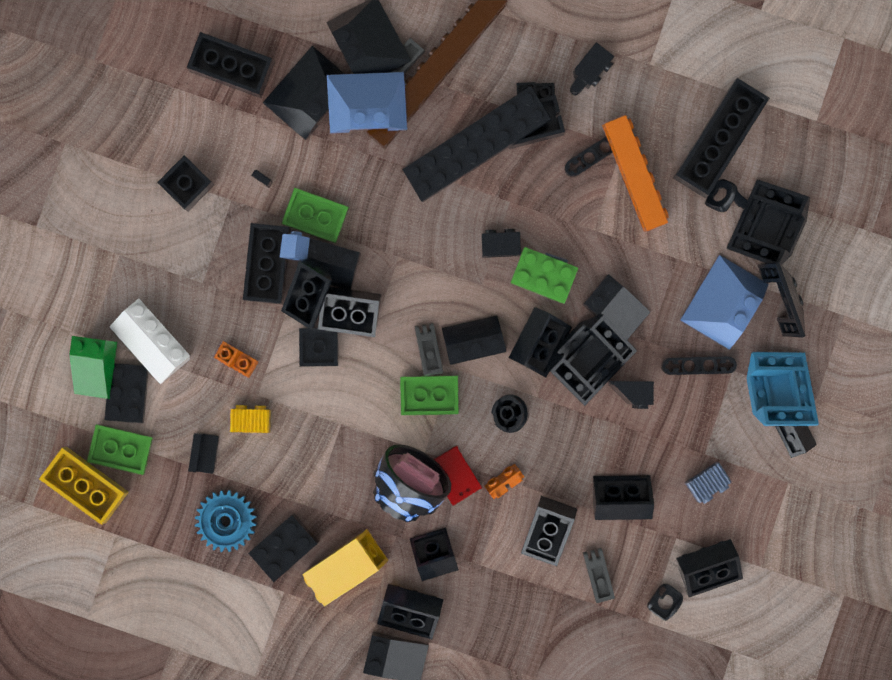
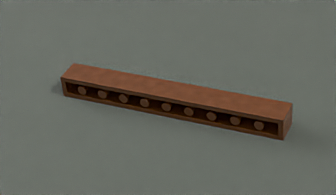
M478 0L475 4L471 3L465 10L467 14L463 19L458 18L453 24L454 29L450 34L447 32L440 40L442 42L438 48L434 47L428 54L430 58L418 65L416 68L417 73L413 77L409 76L404 82L407 123L507 6L508 0ZM388 128L368 129L367 135L383 149H386L401 130L388 131Z

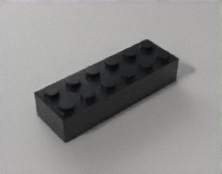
M736 78L673 179L700 196L708 197L770 98L739 78Z

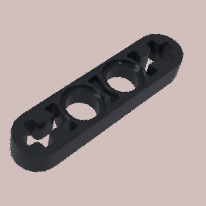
M604 137L570 159L564 167L565 173L570 177H576L613 153L611 147L607 153L600 150L601 143L606 142L609 144L607 137ZM586 153L594 155L592 163H587L584 160ZM580 158L585 168H582V165L577 167L576 173L574 171L570 172L568 170L570 168L569 164H578L579 161L577 159Z
M729 356L666 358L661 364L662 371L667 375L733 373L737 368L736 360ZM719 359V363H726V360H729V363H732V367H729V371H727L726 367H719L720 371H717L718 364L716 360ZM678 360H681L680 368L682 372H678L679 368H673L672 372L665 368L669 361L672 364H679ZM688 360L692 361L695 365L694 369L690 372L684 368V364ZM706 360H710L714 364L711 371H706L703 367Z

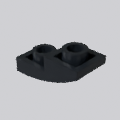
M516 83L517 94L532 86L539 99L555 95V83Z

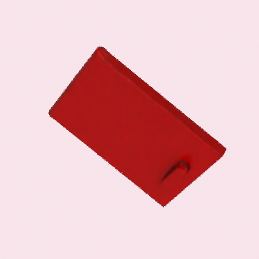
M457 445L434 459L445 470L451 481V492L447 497L452 506L482 488Z

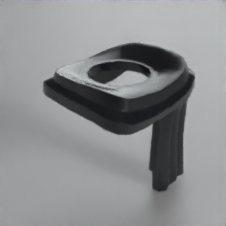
M721 179L718 180L710 195L706 198L705 205L718 212H726L733 201L738 207L744 209L748 200L738 192L736 184ZM719 189H726V196L720 201H715L714 197Z
M662 584L648 602L647 608L662 620L667 621L681 607L683 595L671 585ZM666 595L671 596L673 599L672 606L669 609L660 608L658 605L659 598L664 599Z

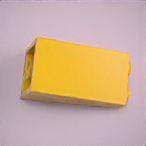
M366 529L308 569L303 574L305 583L314 591L316 599L325 607L379 571L389 560L368 529Z

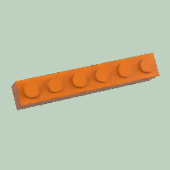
M625 115L603 124V130L643 231L646 232L667 224L668 212L665 207L662 208L660 203L662 197L659 190L654 188L653 183H655L653 174L647 170L646 165H648L646 156L640 152L639 147H641L639 138L637 136L634 137L632 131L634 126L631 119H627Z

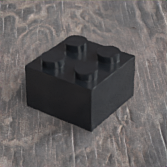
M185 155L157 182L187 212L215 185Z

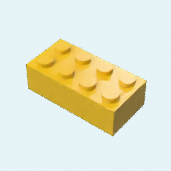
M68 447L61 448L39 478V480L101 525L107 523L129 493Z

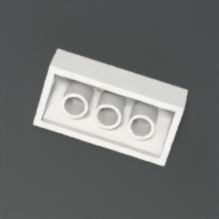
M137 299L126 308L110 325V329L159 384H162L190 360V355L140 299Z

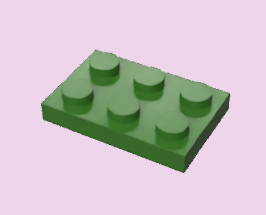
M294 188L281 224L336 243L349 207Z
M524 247L511 284L565 304L578 267Z
M458 376L400 377L401 415L459 414Z
M96 424L87 462L144 475L153 437Z

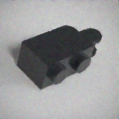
M597 42L573 71V76L576 80L570 88L572 95L580 94L585 87L587 89L591 86L595 87L602 79L600 77L603 71L607 73L614 64L611 62L614 56Z

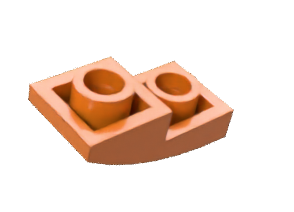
M224 341L213 357L250 378L259 362Z

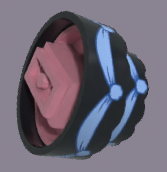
M407 445L390 446L373 473L376 483L373 490L375 501L380 504L383 511L390 513L393 518L405 522L416 521L420 516L433 514L451 492V481L440 464L426 453Z

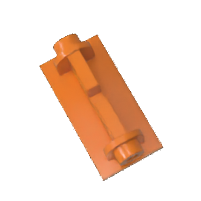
M516 464L506 467L497 477L491 478L484 487L493 499L500 498L508 492L505 485L509 484L511 488L515 487L523 481L524 475Z

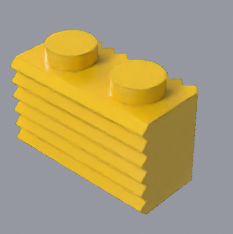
M235 405V409H231L230 432L270 433L271 410L266 409V406L255 405V409H247V405Z

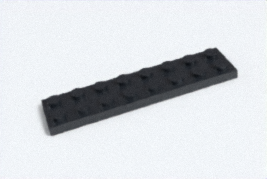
M530 86L402 170L421 202H424L552 119L533 87Z

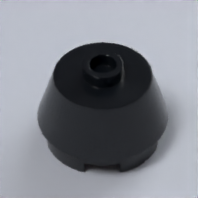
M513 394L502 396L494 403L491 411L496 427L507 433L519 431L527 423L530 415L526 403L519 396Z

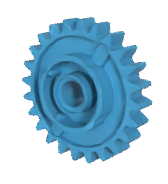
M221 490L219 496L214 492L213 498L206 497L207 503L203 501L200 503L203 509L198 508L196 510L200 515L195 516V519L199 520L195 527H200L197 534H203L201 541L206 539V546L213 544V550L220 547L221 552L226 547L228 552H231L232 546L238 550L239 543L243 546L246 545L244 539L251 540L249 533L254 534L255 531L252 529V526L257 525L252 520L257 515L251 514L255 508H249L251 501L244 502L245 495L239 498V492L232 495L231 490H228L227 494ZM223 516L230 518L231 523L229 526L222 524L221 518Z

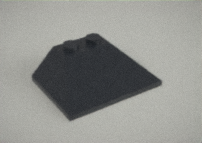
M367 0L326 22L353 74L390 73L411 62L379 0Z
M312 46L263 101V104L303 139L307 140L318 127L317 123L329 111L327 75H341L345 73Z
M757 179L726 249L763 263L780 262L783 264L791 257L807 222L810 197Z
M780 262L758 264L763 282L777 283L786 308L787 315L777 318L782 336L805 337L803 300L797 293L796 280Z
M603 314L580 322L554 349L549 371L585 406L637 350Z

